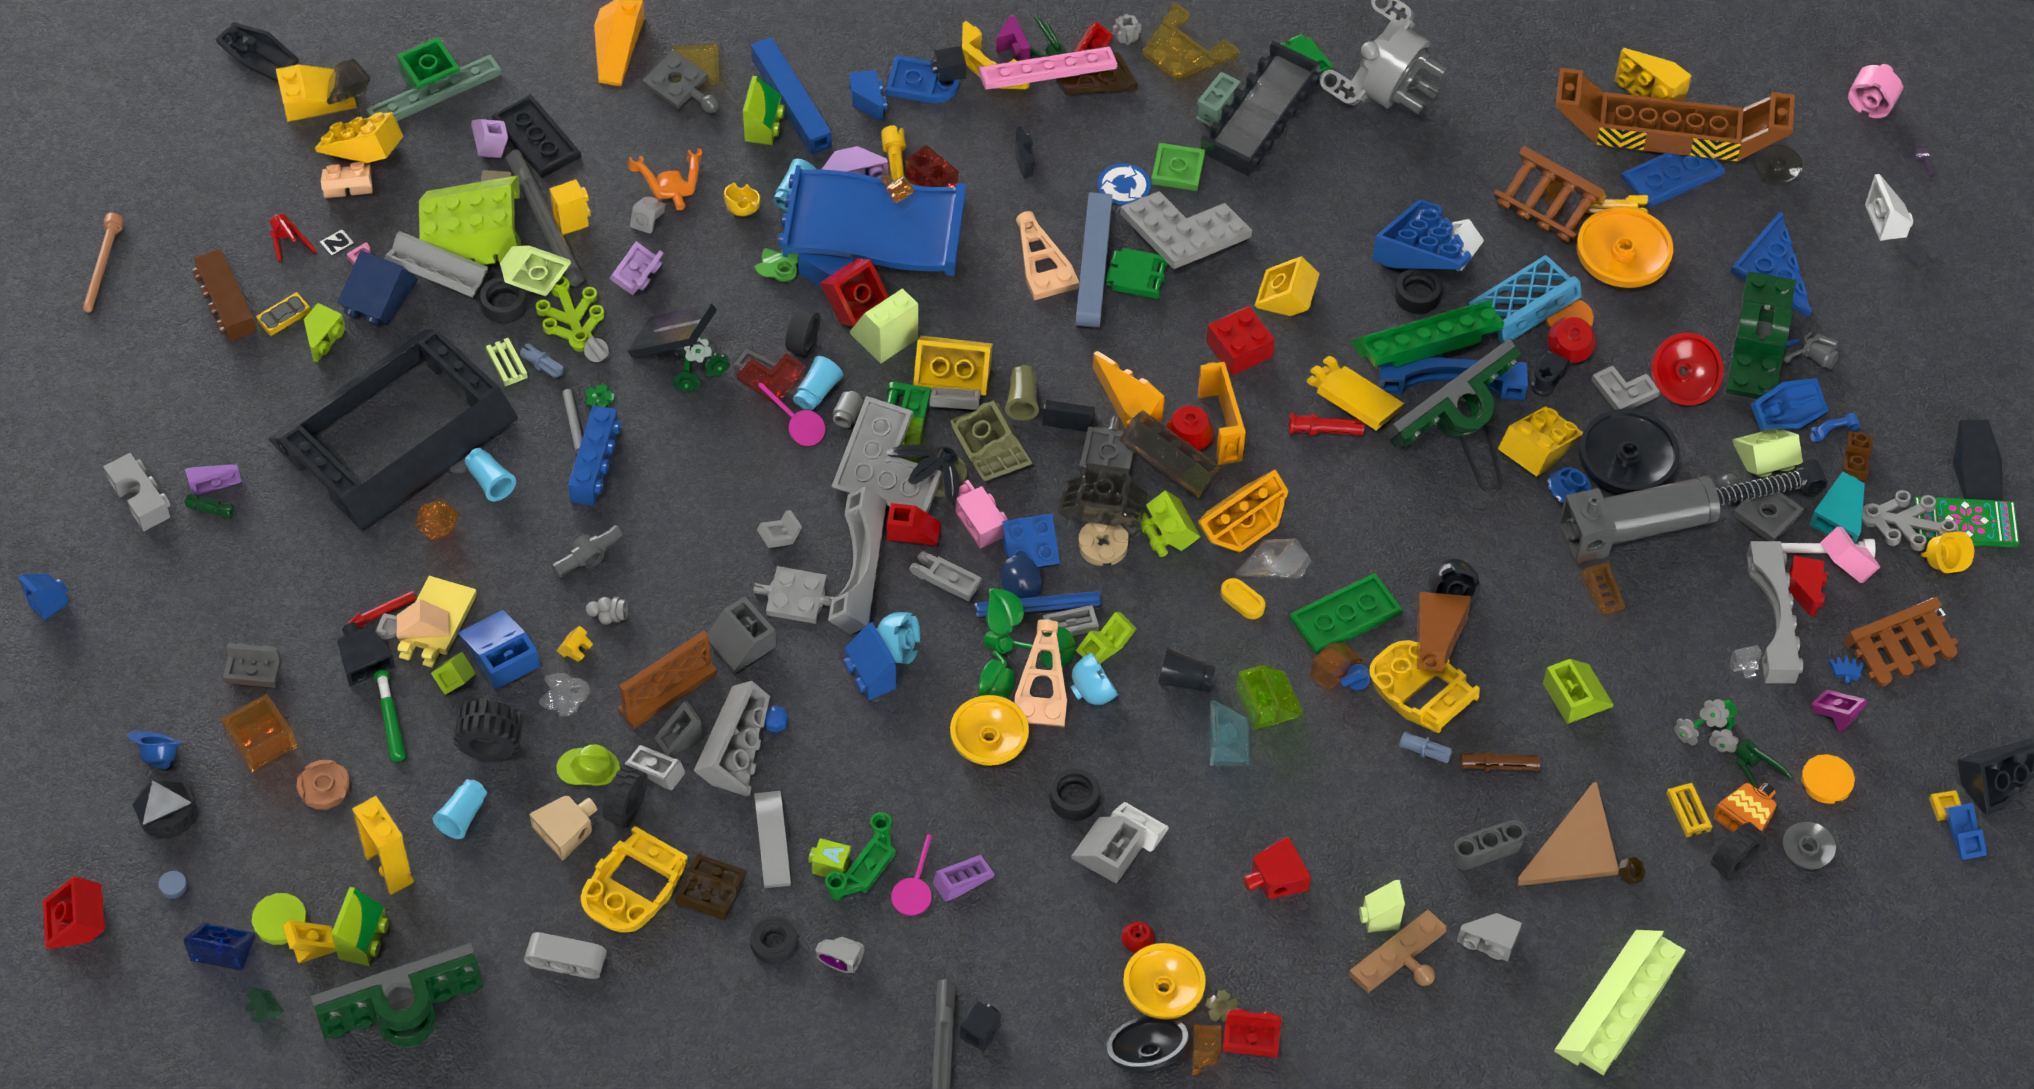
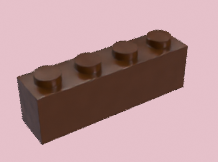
M221 248L194 257L195 268H192L196 282H202L200 286L204 299L209 298L210 300L208 307L212 316H217L219 319L216 321L220 333H225L229 342L256 333L254 318Z

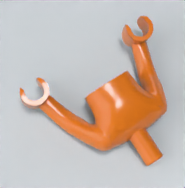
M700 148L697 149V154H693L691 150H688L687 161L690 163L688 181L682 178L679 171L660 173L656 179L654 174L643 163V156H639L638 162L630 157L628 168L632 172H641L657 199H673L676 209L683 210L685 204L682 197L693 195L696 188L702 150Z

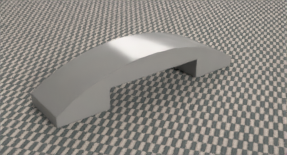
M781 791L754 793L764 888L791 886Z

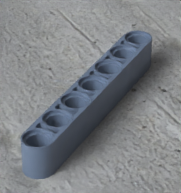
M1089 192L1076 326L1100 328L1113 194Z

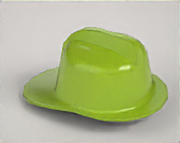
M597 744L567 751L559 758L556 766L560 779L572 785L604 786L611 783L616 773L620 770L619 761L616 756L603 746Z

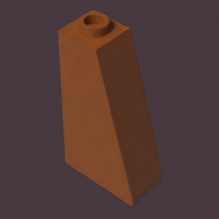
M1430 592L1419 593L1417 607V669L1443 672L1467 622L1471 596Z

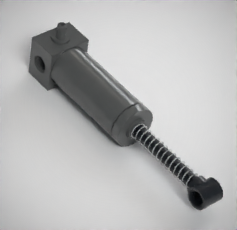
M1811 459L1800 463L1791 474L1788 473L1786 475L1783 473L1781 476H1770L1769 479L1765 477L1763 480L1758 479L1755 482L1751 481V483L1747 481L1745 484L1739 483V485H1733L1732 487L1728 485L1726 488L1721 487L1720 489L1715 487L1713 481L1708 476L1603 498L1600 489L1596 488L1566 495L1558 524L1577 564L1608 557L1613 544L1717 522L1720 516V504H1730L1732 501L1736 503L1737 500H1748L1751 497L1755 498V496L1761 497V495L1767 496L1769 493L1773 495V492H1785L1787 489L1791 491L1792 488L1799 491L1804 490L1807 494H1814L1823 490L1827 486L1828 481L1819 462Z

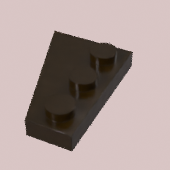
M1119 52L1113 53L1117 61L1116 69L1056 78L1065 95L1138 89L1136 79Z

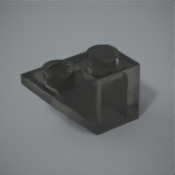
M354 58L336 65L328 84L327 103L329 105L337 102L342 103L355 96L360 97L367 91V85L371 77Z

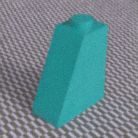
M1842 472L1815 509L1809 526L1826 535H1829L1838 526L1843 527L1852 541L1857 544L1861 534L1865 483L1859 481L1854 476Z

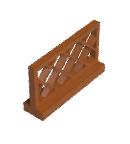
M702 631L619 686L622 704L618 706V713L633 730L717 675V669L711 663L709 635Z

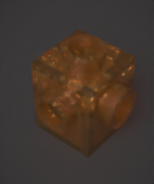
M439 499L432 503L424 504L417 513L418 518L414 526L421 530L424 536L434 540L451 533L460 513L445 501Z

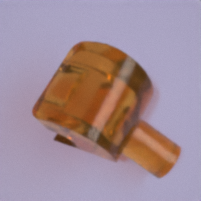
M886 174L881 179L893 203L902 201L914 192L912 185L904 177H899L894 181Z
M1555 179L1550 181L1543 194L1546 193L1544 199L1547 204H1552L1562 189V183Z

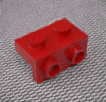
M1244 1009L1227 1010L1223 1052L1277 1058L1282 1016L1271 1012L1252 1013Z

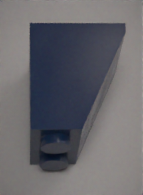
M360 250L337 303L344 308V313L352 317H357L359 314L365 317V321L378 326L379 322L388 325L416 285L418 279L405 267Z

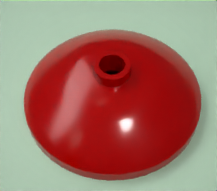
M1679 333L1667 338L1659 345L1652 359L1651 373L1655 386L1666 399L1678 405L1693 406L1707 401L1717 392L1723 379L1724 367L1721 355L1711 341L1695 333ZM1680 367L1685 369L1684 376L1679 373Z

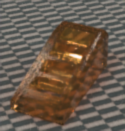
M1609 562L1587 567L1581 573L1582 578L1601 616L1626 609ZM1602 576L1603 579L1596 581L1595 577ZM1606 584V588L1599 589V585ZM1610 592L1612 595L1602 598L1601 594ZM1614 600L1616 605L1605 606V602Z

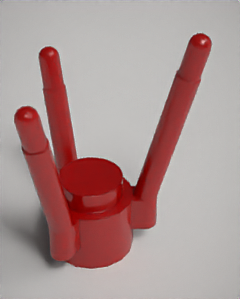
M280 213L271 218L270 225L273 230L270 232V235L273 239L279 262L282 261L279 237L283 239L289 237L292 242H295V234L307 248L316 253L317 250L297 229L295 224L290 222L287 215Z

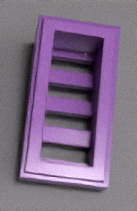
M978 855L936 871L933 885L944 901L947 902L990 880L995 874L983 857ZM975 866H976V868L978 869V871L980 872V874H978V875H977V873L975 872V870L973 869V867H975Z

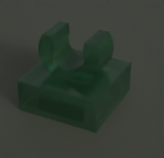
M254 987L247 994L250 1002L246 1004L245 1010L249 1012L257 1010L256 1015L252 1018L253 1022H263L267 1016L277 1018L283 1012V1009L270 990Z

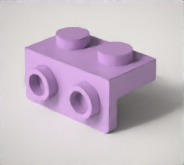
M636 241L609 279L633 296L638 289L643 291L651 280L647 277L649 273L655 274L661 266L662 262L659 259L663 252L659 250L655 255Z

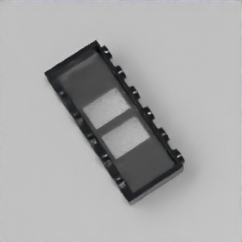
M1272 40L1270 42L1269 56L1267 58L1260 57L1256 74L1250 72L1246 78L1245 89L1236 90L1232 107L1226 105L1222 112L1221 122L1217 123L1214 121L1212 123L1210 137L1205 135L1201 137V149H1204L1205 154L1209 155L1210 158L1250 176L1253 170L1257 169L1261 164L1265 153L1272 149L1277 135H1282L1287 121L1295 117L1300 103H1304L1313 86L1318 85L1322 75L1320 73V63Z

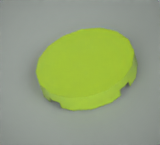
M275 893L265 897L257 904L252 914V924L255 933L262 941L272 945L288 943L283 925L289 920L307 923V914L303 903L297 897L288 893Z

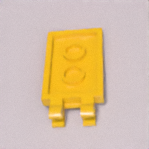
M1328 356L1323 360L1329 368L1327 366L1323 368L1315 366L1310 370L1315 376L1309 377L1307 383L1317 387L1318 394L1375 430H1378L1402 411L1404 406L1402 401L1348 367L1340 368L1336 359L1332 356Z

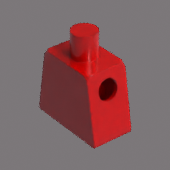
M1289 837L1283 838L1255 855L1251 867L1253 873L1243 876V883L1248 892L1261 887L1268 899L1308 891L1311 876Z

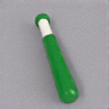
M379 670L374 674V680L379 686L380 704L389 755L393 762H401L405 759L406 753L394 700L389 689L388 680L390 675L386 670Z

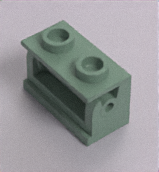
M1220 72L1197 101L1199 111L1196 120L1210 127L1214 121L1220 123L1224 107L1226 105L1232 107L1234 104V95L1236 90L1240 89L1241 81Z

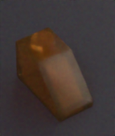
M1346 643L1329 644L1312 660L1310 676L1330 691L1340 682L1341 677L1347 675V671L1351 666L1360 664L1363 661V657Z

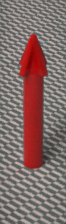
M410 591L362 615L358 612L349 623H356L358 628H364L366 623L381 617L383 613L387 614L415 601L416 597L413 591Z

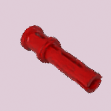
M1290 412L1288 433H1309V436H1314L1317 433L1363 436L1364 422L1361 420L1318 418L1315 414L1300 416Z

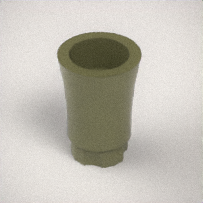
M1021 365L1014 367L1012 370L1005 412L1010 418L1015 420H1031L1039 413L1036 372L1032 370L1031 366Z

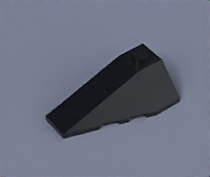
M2034 738L1976 752L1958 759L1961 785L1983 813L1988 814L2007 806L2012 802L2011 797L2018 791L2023 792L2028 787L2027 783L2034 778Z

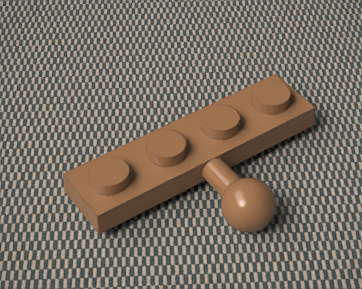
M1426 910L1349 970V976L1363 990L1369 993L1402 966L1406 965L1414 973V980L1417 984L1429 986L1435 980L1434 969L1429 965H1421L1414 957L1445 934L1447 926L1433 913Z

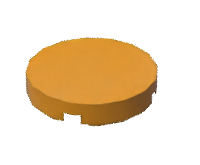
M1825 754L1809 759L1803 768L1801 782L1802 785L1804 784L1805 791L1810 797L1818 802L1833 804L1835 801L1847 799L1853 790L1855 777L1853 770L1847 762L1837 756Z

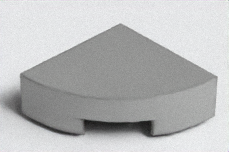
M383 613L375 631L381 639H390L397 636V616Z

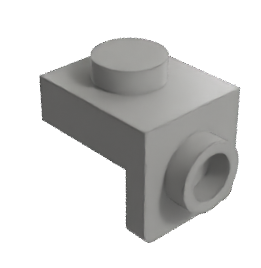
M654 197L642 198L633 205L630 227L652 233L654 231L655 219L664 213L666 204L658 202V199Z
M789 510L785 511L781 520L760 523L757 531L768 548L793 545L802 527L793 512Z

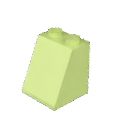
M901 289L867 311L850 330V334L875 359L883 363L918 339V303L905 290Z

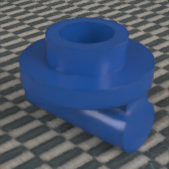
M1355 664L1348 669L1347 675L1340 678V681L1344 687L1349 685L1354 690H1362L1370 682V673L1364 665Z

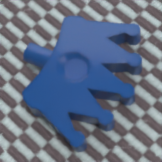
M1847 656L1843 660L1844 663H1842L1840 657H1837L1836 664L1833 662V659H1830L1829 665L1835 678H1845V683H1850V679L1859 680L1864 663L1861 662L1857 667L1856 659H1853L1850 665Z

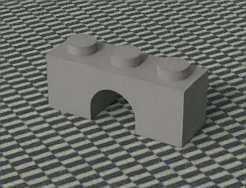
M128 453L103 466L108 482L119 497L131 492L138 493L127 500L131 515L143 532L170 518L168 511L170 503L166 495L158 493V486L154 478L146 476L145 473L147 471L140 459L135 460L132 454Z

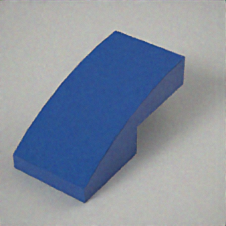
M1966 803L1945 807L1950 833L1960 860L1986 856L1987 851L1983 830L1978 829L1974 804Z

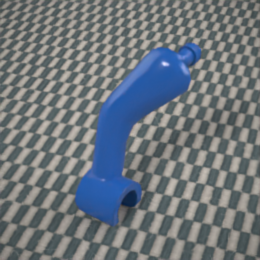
M1849 413L1844 418L1827 420L1820 426L1811 428L1810 439L1813 442H1821L1830 430L1842 426H1847L1849 431H1857L1860 429L1859 420L1854 413Z

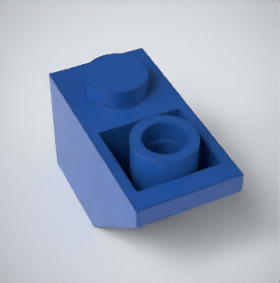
M877 71L849 73V90L852 106L877 120H883V111L887 110L886 96L881 97V93H884L883 80L878 79Z

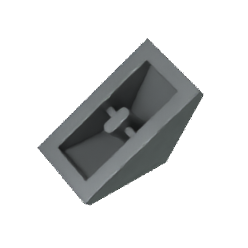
M684 701L654 738L665 754L671 757L703 740L701 720L690 704Z

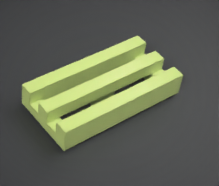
M509 338L504 339V343H500V341L495 342L493 347L491 345L486 346V351L505 386L528 378L527 372ZM505 349L508 350V352H509V354H510V356H511V358H512L514 364L516 365V367H517V369H518L520 375H517V374H516V372H515V370H514V368H513V366H512V364H511L509 358L507 357V355H506V353H505V351H504ZM499 352L512 378L508 379L495 353Z

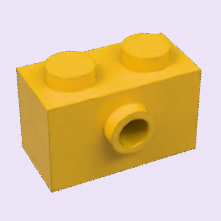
M577 180L549 188L553 217L562 235L589 227L588 216H591V213L586 201H589L588 194L584 187L581 188Z

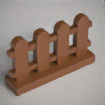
M1935 597L1850 631L1843 640V643L1847 650L1856 647L1857 650H1855L1854 654L1857 658L1862 657L1870 671L1867 674L1869 680L1874 679L1879 686L1885 687L1892 681L1890 673L1896 670L1900 677L1908 678L1914 671L1912 664L1914 662H1918L1924 669H1930L1936 662L1934 656L1936 653H1939L1945 660H1952L1957 654L1956 645L1958 641L1956 638L1951 639L1943 626L1945 622L1943 615L1938 617L1936 614L1942 605L1938 598ZM1926 630L1935 646L1929 648L1921 632ZM1905 639L1913 655L1907 656L1899 641ZM1878 649H1884L1891 664H1885Z

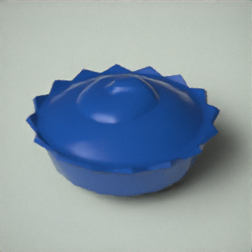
M1567 467L1554 470V473L1549 474L1550 478L1547 480L1549 483L1548 489L1552 491V495L1557 497L1561 503H1564L1565 496L1568 494L1591 490L1588 478L1575 468Z

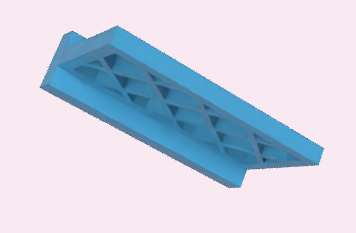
M1545 255L1469 302V305L1493 300L1492 307L1499 316H1507L1503 320V329L1495 331L1498 334V340L1503 343L1509 338L1511 341L1580 299L1582 297L1581 285L1575 276L1570 277ZM1547 265L1550 268V273H1539L1537 270ZM1521 279H1531V284L1520 285L1518 281ZM1546 279L1548 284L1547 286L1535 285V280ZM1552 280L1564 281L1558 286H1551ZM1502 291H1512L1511 297H1500L1498 295ZM1516 291L1529 292L1528 298L1515 297ZM1533 292H1546L1539 298H1532ZM1497 303L1509 304L1508 310L1496 309ZM1514 304H1526L1520 310H1512Z

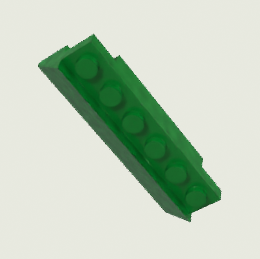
M1488 300L1351 339V344L1360 357H1368L1374 367L1389 362L1394 367H1398L1480 343L1482 335L1503 329L1504 321L1492 307L1493 300Z

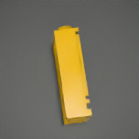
M377 796L352 808L364 856L369 860L379 855L381 863L379 874L385 878L389 894L393 895L414 883L410 875L411 872L402 838L403 835Z

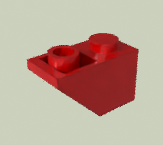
M890 503L887 521V540L937 546L941 522L916 505Z
M1794 556L1789 569L1790 585L1788 591L1792 593L1793 598L1809 616H1815L1817 608H1822L1825 593L1821 592V586L1825 587L1828 574L1823 571L1825 561Z

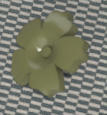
M1223 989L1218 990L1217 997L1212 995L1210 998H1207L1205 1005L1212 1008L1208 1011L1210 1020L1217 1022L1221 1018L1225 1022L1227 1010L1237 1009L1239 1003L1237 998L1230 999V994Z

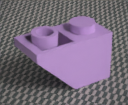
M472 120L471 125L478 156L501 158L508 139L504 121Z

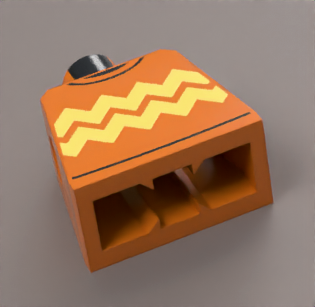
M1745 783L1717 805L1713 819L1732 833L1748 822H1752L1760 831L1764 832L1777 806L1776 802L1771 799L1776 794L1775 789L1767 783H1763L1759 789H1756L1750 783Z

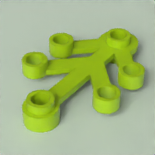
M561 276L551 289V293L560 298L565 312L550 307V303L547 300H539L536 303V312L540 316L550 317L542 323L543 331L546 334H554L569 340V345L575 351L584 352L586 341L593 337L591 332L597 323L604 318V309L600 305H593L589 309L590 318L581 327L580 320L590 305L597 300V291L593 287H586L582 291L583 299L577 308L574 309L569 296V281L564 276ZM556 320L570 325L571 330L557 326Z

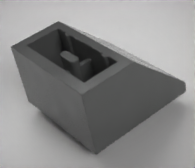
M745 596L725 608L707 632L710 646L734 673H737L777 647L775 629Z

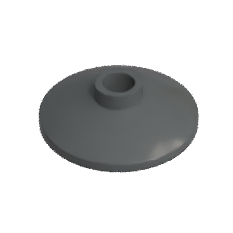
M1799 822L1789 827L1784 834L1782 841L1784 853L1791 862L1799 867L1820 869L1827 866L1835 856L1836 843L1834 837L1825 827L1817 823ZM1804 848H1809L1811 852L1806 851Z

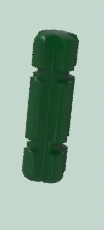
M191 493L185 499V506L190 509L196 510L198 508V511L213 515L220 514L221 517L231 518L234 513L233 504L223 502L220 504L221 501L203 496L198 498L199 495Z

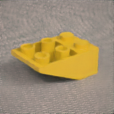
M1623 48L1620 53L1614 81L1635 96L1685 101L1692 75L1675 62Z
M378 112L369 118L363 119L358 117L349 123L337 122L331 125L328 133L321 137V141L315 147V150L318 153L369 163L387 158L404 136L392 112L385 114Z
M1545 406L1509 425L1498 449L1537 477L1548 471L1581 439L1583 432L1574 423L1566 421L1559 416L1557 411Z

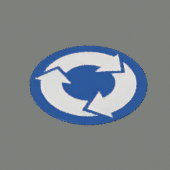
M1119 163L1111 165L1101 172L1098 177L1097 186L1100 193L1113 194L1112 203L1126 205L1146 197L1151 189V180L1148 174L1140 167L1133 164Z

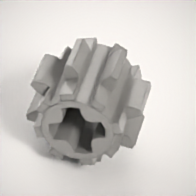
M1124 14V16H1119L1118 19H1115L1113 35H1116L1117 41L1121 44L1126 43V45H1129L1131 42L1134 43L1138 40L1139 33H1141V24L1138 23L1135 16Z

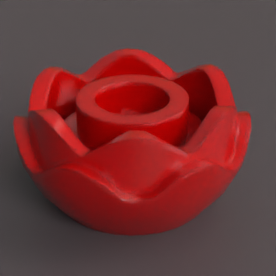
M1141 921L1129 923L1125 926L1121 935L1122 944L1133 953L1153 945L1155 939L1153 929L1147 923Z

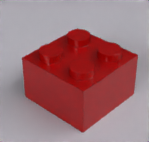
M857 258L820 282L840 325L855 326L867 311L889 298L872 261L868 259Z
M1247 306L1208 324L1206 343L1221 362H1225L1228 372L1233 376L1273 357L1275 339L1250 306Z

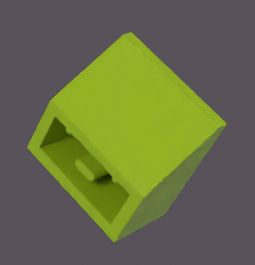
M1568 659L1547 667L1543 685L1567 724L1613 707L1611 699L1589 664Z

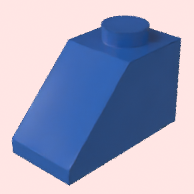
M48 573L22 574L18 577L28 605L44 621L69 603L66 595L68 589L60 579L55 580Z

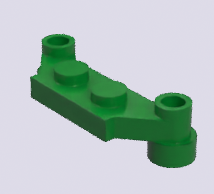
M878 812L871 817L870 828L874 837L845 874L840 871H832L826 876L825 886L831 899L840 900L845 895L860 891L867 893L896 855V849L891 847L890 839L892 820L887 813Z

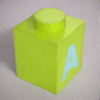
M820 838L817 847H812L809 855V863H812V874L826 877L832 871H840L845 874L851 860V849L848 845Z

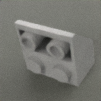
M1123 816L1099 817L1072 854L1071 859L1117 884L1143 847L1146 829Z

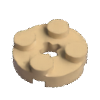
M1096 517L1092 522L1087 523L1079 533L1078 546L1080 554L1087 562L1096 566H1103V563L1116 564L1125 557L1128 551V532L1120 524L1112 520H1107L1105 517ZM1105 539L1109 544L1100 546L1099 540Z

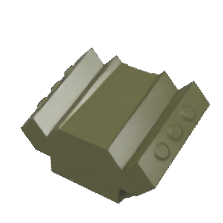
M993 400L990 403H984L977 410L950 420L955 434L984 482L1033 464L1025 447L1017 437L1012 424L1006 417V413L998 402L995 403Z

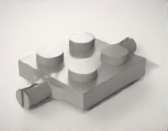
M777 566L774 580L770 586L755 583L753 594L768 596L766 615L816 624L818 614L823 606L830 607L831 600L834 598L825 596L827 575Z

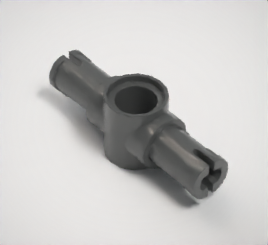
M615 524L599 536L594 535L590 537V535L585 534L578 537L571 546L570 554L552 564L554 572L561 578L576 567L581 568L585 565L586 568H592L598 565L604 558L606 548L624 538L621 530Z

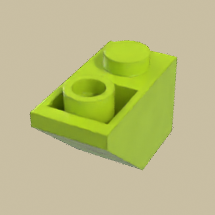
M319 303L315 305L304 319L312 358L317 363L323 355L325 356L329 352L332 344L341 338L345 331L342 314Z

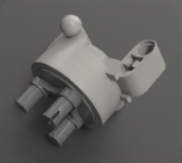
M1371 0L1372 7L1390 19V23L1374 42L1368 41L1362 45L1361 54L1364 58L1360 64V69L1352 81L1336 71L1327 70L1322 73L1320 84L1326 91L1350 105H1355L1361 100L1365 102L1369 97L1385 108H1389L1394 103L1398 105L1403 104L1418 115L1426 102L1410 93L1409 90L1411 88L1413 90L1418 89L1434 100L1437 95L1429 89L1431 88L1439 93L1441 87L1426 79L1422 70L1424 69L1438 78V80H1441L1446 74L1448 67L1431 58L1432 55L1428 53L1431 42L1412 30L1415 26V23L1412 22L1414 13L1409 6L1400 0H1389L1388 5L1380 9L1378 7V0ZM1395 7L1401 12L1405 11L1407 18L1399 20L1400 17L1392 11ZM1335 75L1337 77L1336 85L1328 87L1326 84L1327 78ZM1342 86L1349 90L1354 89L1355 97L1348 98V94L1340 90Z

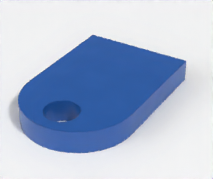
M895 55L886 87V96L928 103H943L956 95L959 88V80L939 83L937 74L932 73L931 61ZM948 82L951 83L952 86L945 87L941 84Z

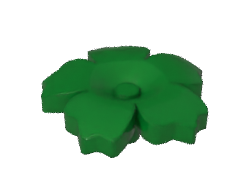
M602 383L596 386V390L592 387L586 389L587 399L585 403L591 408L593 405L608 407L609 402L614 401L615 395L608 391L607 385Z

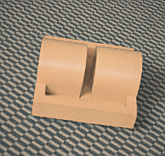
M364 162L351 163L348 167H341L338 164L327 166L326 169L322 170L321 177L324 198L347 196L346 188L350 189L351 196L373 193L370 164L365 165Z

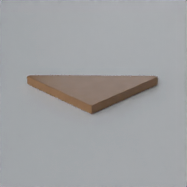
M1597 782L1592 783L1518 877L1517 886L1618 875L1619 868Z

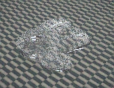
M566 673L550 674L545 676V681L551 690L539 700V704L548 710L558 709L560 717L570 716L578 710L580 702L588 698L590 689L588 684L580 678H571Z

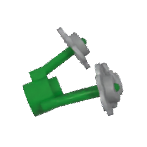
M1716 699L1713 702L1707 700L1704 703L1705 707L1700 711L1701 719L1695 723L1689 719L1683 720L1681 718L1676 721L1677 725L1674 726L1675 733L1683 743L1688 742L1692 746L1698 742L1697 736L1699 733L1696 728L1706 722L1709 727L1715 725L1717 727H1724L1726 725V729L1721 730V732L1718 730L1713 731L1709 743L1711 746L1716 747L1719 752L1728 751L1733 753L1737 749L1739 739L1733 736L1731 732L1732 728L1736 725V721L1733 718L1737 714V708L1729 699L1723 701Z

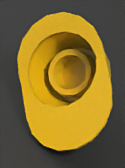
M1965 532L1944 533L1941 536L1932 538L1928 542L1926 552L1921 553V556L1927 558L1932 568L1941 570L1943 573L1960 572L1966 570L1971 565L1974 558V545L1970 536Z

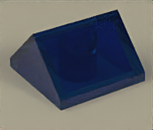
M203 922L184 938V945L190 961L243 971L255 938V932Z

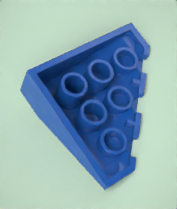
M1419 199L1375 236L1372 261L1380 263L1384 267L1461 269L1471 260L1472 255L1469 251L1464 253L1462 250L1464 242L1459 234H1452L1451 231H1453L1454 226L1448 218H1442V207Z

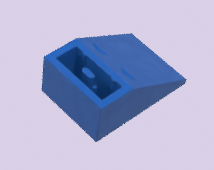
M504 610L458 632L459 637L494 690L540 667L536 647L525 631Z

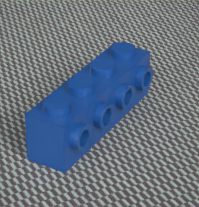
M592 406L568 483L570 502L595 506L598 494L602 493L604 474L608 473L610 454L614 453L615 438L621 430V420L618 419L617 409Z

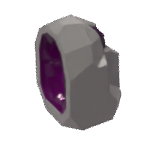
M839 937L835 940H823L816 947V956L821 962L843 973H855L864 954L863 944L845 937Z

